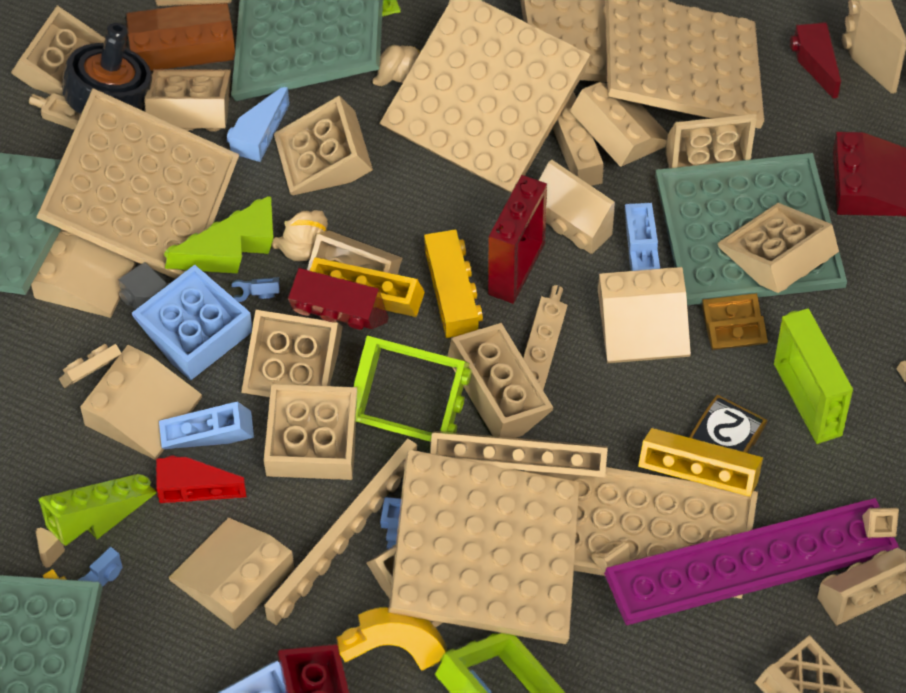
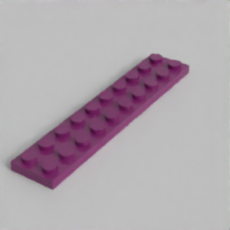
M876 498L607 567L604 574L625 625H630L852 566L859 562H867L872 560L879 552H889L899 548L894 537L868 538L866 536L862 515L869 508H880Z

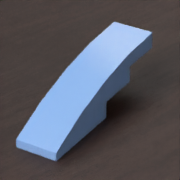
M652 203L625 204L631 271L660 269L657 251L658 240Z

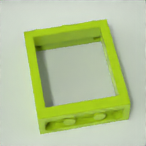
M809 308L801 311H791L787 315L782 316L774 366L816 444L843 436L853 388Z
M367 336L353 386L357 387L356 422L431 442L432 432L364 414L382 348L457 368L440 430L441 432L456 433L457 425L454 424L456 413H461L465 398L461 394L464 385L468 386L472 374V369H469L470 363Z
M493 633L487 639L479 642L472 641L463 648L447 651L441 657V664L435 673L450 693H488L467 667L499 656L530 693H565L515 635L506 633Z

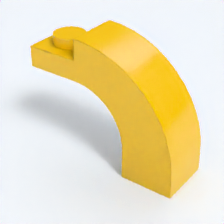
M389 607L372 609L359 614L360 626L350 628L337 637L339 652L345 662L375 647L396 645L406 649L414 657L422 671L440 662L441 657L447 652L445 641L428 619L389 613Z

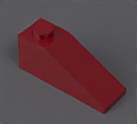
M827 23L796 25L795 35L790 38L791 50L796 51L798 62L833 99L838 98L841 79Z

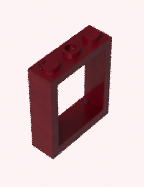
M521 175L489 235V296L514 304L545 244L547 183Z

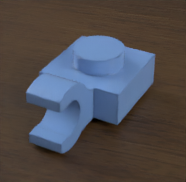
M279 277L252 279V281L235 280L232 282V287H241L244 292L242 295L233 296V298L237 302L246 300L250 294L258 295L260 299L275 297L274 293L280 292Z
M385 497L381 528H388L386 541H388L387 549L396 545L401 505V499Z
M110 547L90 566L91 571L78 579V581L100 582L102 587L108 581H113L123 568L119 553Z

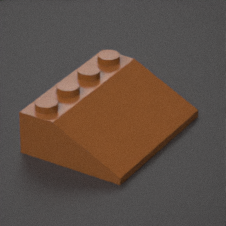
M228 3L192 4L126 13L130 50L141 56L151 71L235 60V46Z

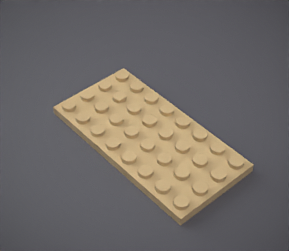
M606 467L605 477L525 470V472L579 482L573 571L605 576L604 572L593 561L592 556L611 541L628 543L631 561L753 529L758 495L756 491H753L751 496H746L694 481ZM743 595L735 596V598L742 599Z

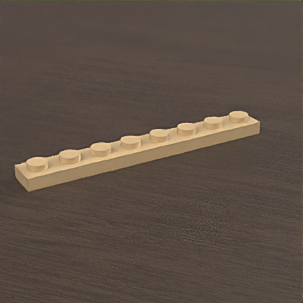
M407 439L268 600L265 604L267 620L277 625L282 618H287L291 614L296 601L301 596L304 597L309 593L313 581L319 575L326 573L330 567L331 560L336 554L343 553L353 534L359 533L364 528L366 519L371 513H376L381 508L384 498L388 493L394 492L398 488L401 478L404 476L406 454L408 450L417 451L416 443Z

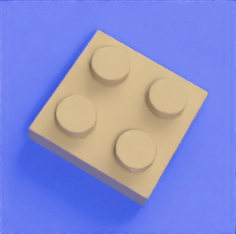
M104 344L87 355V361L84 362L81 357L67 365L63 369L65 374L59 380L65 389L112 362L122 353L116 344L109 348Z

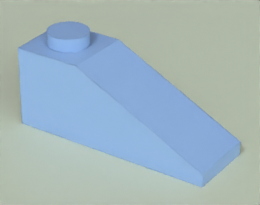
M281 87L238 118L235 126L229 129L227 135V142L230 143V150L239 154L240 157L258 162L261 161L289 106L288 87Z
M239 402L159 421L161 446L163 449L230 444L254 438L251 410Z

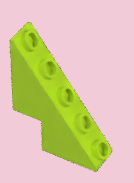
M267 196L262 200L257 199L244 210H237L229 218L213 223L207 230L191 235L185 242L169 247L164 253L166 258L165 269L188 270L196 265L200 270L206 272L238 274L242 252L269 254L273 240L271 197Z
M135 474L44 496L39 499L47 529L64 546H67L86 530L96 539L100 538L157 492L150 486L151 481L148 477Z

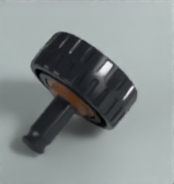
M111 23L107 26L104 43H92L81 46L74 50L67 59L63 74L62 93L68 105L79 114H82L92 89L98 90L142 111L145 109V96L148 90H150L152 82L151 70L141 56L125 48L126 36L128 34L127 28L121 23Z

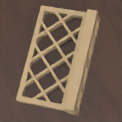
M810 635L779 661L769 666L755 682L764 693H803V689L816 690L817 693H863ZM807 647L816 656V664L802 662L803 649ZM783 666L796 668V680L788 679L779 669ZM802 669L816 671L817 683L803 681ZM823 672L832 673L837 679V686L824 685Z

